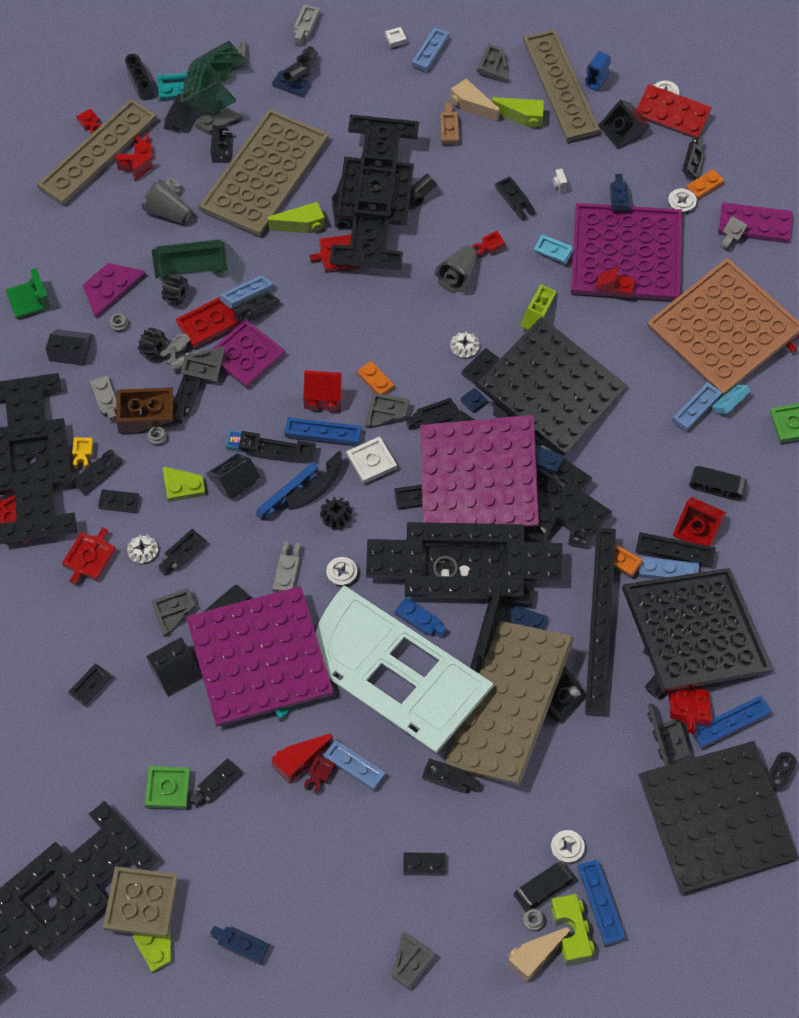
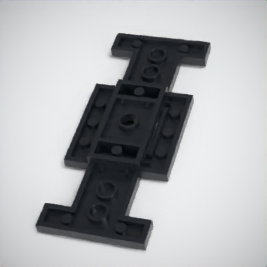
M350 114L348 133L365 134L363 153L361 158L344 157L336 219L353 220L350 246L332 244L330 263L391 270L402 269L403 251L386 250L389 224L407 226L414 164L397 162L400 138H418L419 121ZM372 185H379L380 188H378V189H373V188H371V186H372Z
M59 373L0 381V401L5 400L8 423V426L0 427V495L14 493L17 521L0 523V544L78 533L75 512L56 515L54 487L72 484L65 419L46 420L43 394L62 392ZM30 458L36 459V461L33 463L27 462V460Z
M105 800L89 813V817L98 825L100 830L78 849L68 855L55 841L0 888V911L2 912L0 913V970L29 945L44 960L108 904V899L98 889V886L114 874L115 866L122 867L130 860L137 869L149 870L159 861L154 853ZM49 898L57 899L53 907H47L45 905L46 901ZM0 978L1 997L9 990V987Z

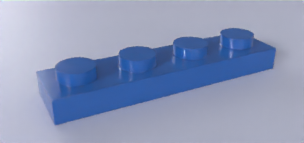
M287 417L284 434L285 437L359 446L362 426Z
M313 461L257 508L256 515L260 520L265 516L267 518L276 511L275 508L278 505L283 506L286 503L285 499L298 487L303 489V484L307 481L310 483L317 477L318 466Z
M760 695L712 719L709 726L700 725L696 727V733L692 735L699 747L703 749L771 715L772 711Z
M598 859L577 865L604 946L625 941V935Z

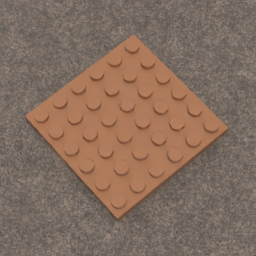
M729 258L723 260L647 322V326L702 378L720 390L722 396L799 334V321Z

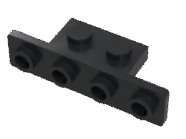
M652 703L649 704L648 718L653 723L655 729L653 730V736L659 743L658 753L665 766L693 757L683 722L671 720L663 723L659 709Z

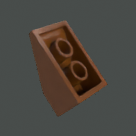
M173 387L119 389L116 391V424L118 433H136L173 421Z

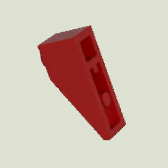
M330 733L287 746L282 751H277L271 760L273 769L290 784L313 763L317 755L321 756L333 744V735Z

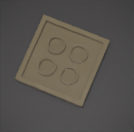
M115 866L103 929L105 931L167 938L178 874Z

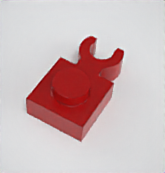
M91 108L76 115L79 124L85 131L90 129L91 134L101 126L99 118Z
M146 133L145 139H140L138 134L136 136L137 144H134L135 154H151L153 160L152 143H149V134Z
M498 230L483 237L482 243L472 245L475 251L480 250L477 252V258L483 257L487 251L491 255L506 247Z

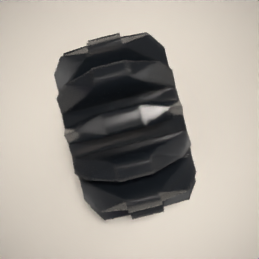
M172 273L168 275L162 286V300L172 305L182 303L188 292V280L179 274Z
M149 327L148 330H144L143 335H140L141 338L138 341L139 346L137 349L142 356L155 360L157 357H160L161 351L167 346L165 344L167 338L161 330Z
M334 496L332 501L326 499V504H322L320 512L324 525L329 524L330 529L336 526L338 530L340 525L346 527L347 521L352 519L353 510L350 507V503L348 501L344 502L342 497L336 500Z

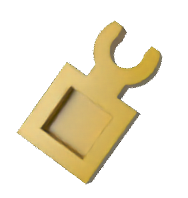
M74 437L72 455L76 457L73 461L75 469H78V464L81 462L84 463L85 469L89 467L87 458H92L93 438Z

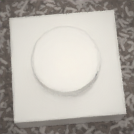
M401 27L385 31V37L391 48L406 44V37Z
M562 169L555 170V177L553 178V185L558 189L559 194L566 193L567 180Z

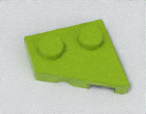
M162 467L168 502L206 496L202 475Z
M170 925L167 938L138 934L132 935L152 974L171 964Z

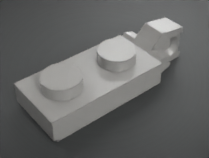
M303 5L293 27L295 45L301 46L304 38L310 36L320 13V8Z
M108 376L91 380L90 384L101 414L108 415L110 424L116 422V398Z

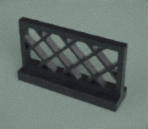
M496 585L493 599L488 601L470 666L478 674H480L483 668V663L499 622H504L508 605L501 604L502 586Z

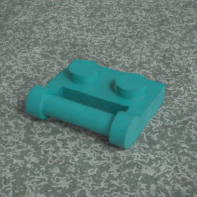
M190 70L185 71V73L157 74L160 102L175 100L178 93L188 98H193ZM185 79H186V81H184V82H175V83H166V84H163V82H166V81H176V80H185Z

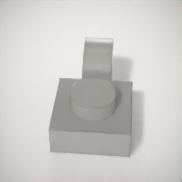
M732 216L722 232L726 234V237L721 243V247L727 249L733 239L738 241L747 224Z
M178 334L166 346L167 348L161 351L160 356L168 354L169 359L166 363H170L171 360H175L176 352H181L187 347V342L190 338L187 334Z

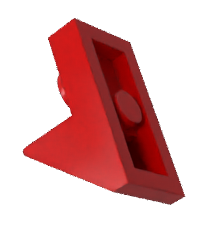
M116 154L118 171H132L134 181L153 168L151 154Z
M615 267L599 273L595 290L631 297L635 278L618 275L619 267Z

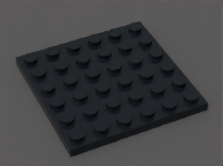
M540 317L477 382L475 387L513 417L533 415L535 435L560 455L565 456L623 392L627 384L548 321Z
M730 568L623 585L624 596L662 692L769 674L773 670Z
M755 740L639 773L638 776L680 894L788 863L799 858Z

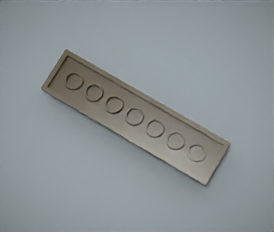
M556 30L524 36V45L566 141L569 142L599 134L598 124Z
M130 99L37 183L38 189L60 204H66L114 160L116 154H120L136 139L138 134L140 136L157 120V115L133 99Z

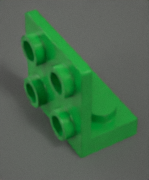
M37 268L30 270L31 277L29 282L6 289V294L16 319L51 308Z

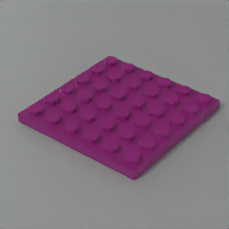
M576 203L571 294L673 301L680 296L682 209L629 206V211H611V205ZM619 267L618 275L635 278L631 297L595 290L599 273Z
M533 415L420 425L423 522L524 524V528L539 527L535 423Z
M301 586L186 616L216 727L333 695V689Z

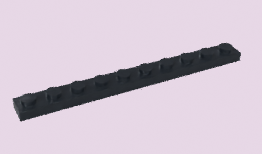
M596 528L585 714L605 716L616 540V529Z

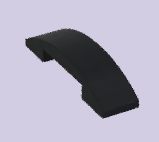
M242 431L238 449L270 460L311 462L314 458L316 443L298 440L296 444L260 438L259 433Z
M338 451L326 462V472L305 491L298 487L285 499L288 510L297 509L311 503L329 489L340 472L342 452Z

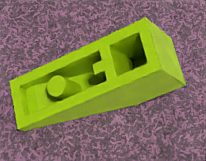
M493 97L492 102L500 109L501 116L526 127H542L544 100Z
M318 202L267 217L268 228L273 231L311 233L325 228V218Z
M540 284L524 314L520 326L528 331L540 317L544 318L557 291Z

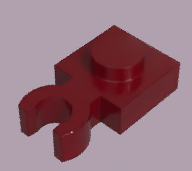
M317 755L308 770V775L311 778L305 781L304 788L307 790L309 785L314 784L316 786L314 794H317L320 791V782L327 783L335 768V763Z

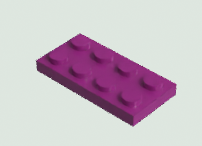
M722 202L718 235H726L722 232L733 216L747 224L741 238L789 244L793 211Z

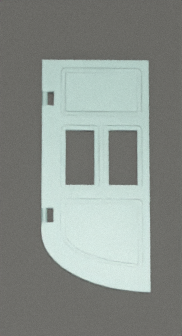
M343 586L330 602L316 629V637L329 679L398 728L413 736L414 739L436 754L494 687V683L346 586ZM404 638L439 660L425 678L390 655ZM381 664L416 687L402 704L367 681ZM336 673L343 677L341 681L334 677ZM413 725L414 727L419 729V731L416 733L409 727Z

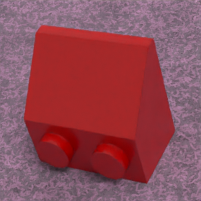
M305 370L304 409L311 411L327 410L329 412L341 411L343 399L342 373Z
M691 497L684 506L672 536L683 541L711 546L727 512Z

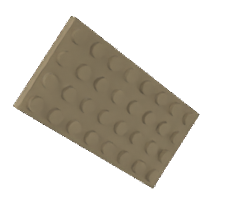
M269 109L200 203L199 210L260 237L268 226L267 217L275 215L328 141L329 134Z
M500 621L483 663V668L480 671V675L494 683V687L458 728L445 763L465 770L470 774L520 786L574 638L571 635Z

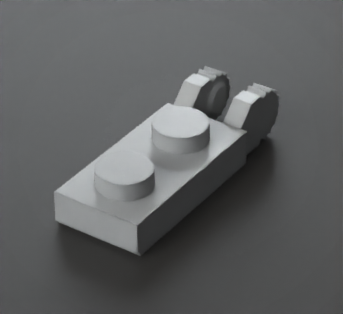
M284 542L273 584V592L294 588L300 562L301 544L296 543L294 556H288L290 545L289 542Z

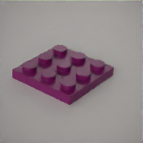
M246 319L212 348L225 347L221 368L245 388H248L285 355V350Z

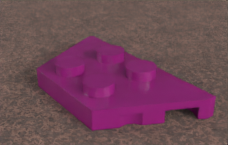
M107 263L83 284V289L94 317L97 319L146 276L145 271Z

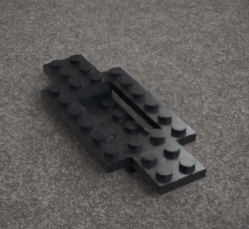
M460 410L450 422L471 421L475 419ZM535 439L536 446L552 451ZM563 459L557 474L550 473L565 483L564 486L537 469L539 527L537 528L547 533L555 523L561 522L589 541L596 534V528H601L612 515L610 509L583 492L592 482L593 477L566 459Z
M407 522L406 540L367 539L366 578L405 579V597L493 599L496 585L502 586L501 599L523 600V581L563 582V543L524 542V524ZM426 543L504 545V548L426 546ZM442 556L453 558L458 565L456 575L454 577H437L433 571L434 562ZM444 559L441 561L445 562L437 563L436 571L440 575L443 569L449 570V575L455 571V565L450 560ZM461 566H468L470 568L468 576L460 575L459 568Z

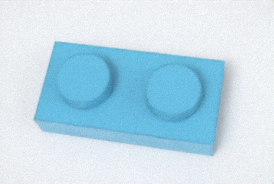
M541 235L534 251L550 259L567 264L574 248L571 245Z
M737 384L712 406L713 411L722 414L730 413L733 407L743 401L745 396L751 392L748 385Z

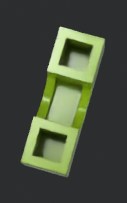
M576 894L552 898L550 906L555 925L567 924L575 932L572 937L562 939L561 941L565 966L591 961L595 950L592 940L589 941L587 933H589L587 920L583 921L581 913L584 912L582 900H578Z

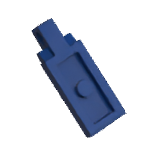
M407 597L394 611L397 617L425 635H432L434 633L442 639L447 633V628L440 624L441 620Z

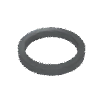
M449 556L439 557L433 565V571L437 577H454L458 570L456 561ZM444 559L452 561L455 565V571L449 576L440 575L436 571V565L439 561Z

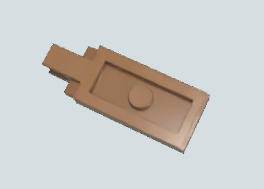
M445 102V112L440 113L441 145L459 144L458 116L456 111H452V102Z

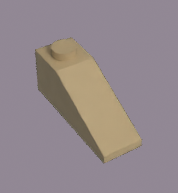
M465 79L451 88L450 100L453 105H457L463 111L496 122L499 121L500 109L469 80Z
M566 927L524 943L519 949L515 947L508 955V966L528 983L561 946L562 939L569 937L570 929Z

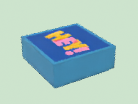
M229 431L226 443L227 450L244 452L238 449L241 432Z

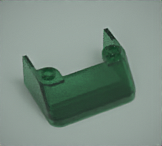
M229 40L191 62L180 98L184 106L213 114L219 113L223 108L236 102L234 96L221 82L227 81L231 77L232 69L244 63L246 59Z
M225 239L161 245L152 248L155 279L160 277V280H166L167 276L172 273L181 274L210 270L214 271V274H220L228 271Z

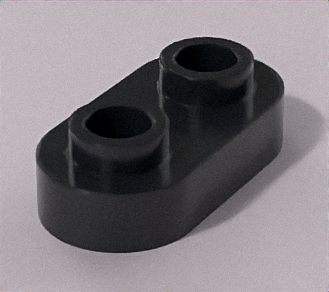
M781 752L777 755L768 774L774 791H781L786 787L796 766V758L789 752ZM786 762L788 766L784 767L781 763ZM778 779L780 783L776 784L773 780Z

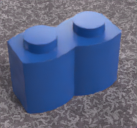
M601 51L597 52L586 68V87L596 92L601 88L610 75L608 68L611 64L610 55Z

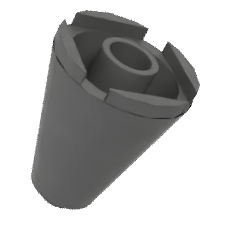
M158 179L159 183L155 182L144 198L147 201L146 204L142 202L141 208L146 212L181 224L189 222L192 217V209L164 181Z
M463 246L437 266L435 277L437 275L438 283L441 287L452 293H455V291L463 292L467 288L477 259V252L474 248Z

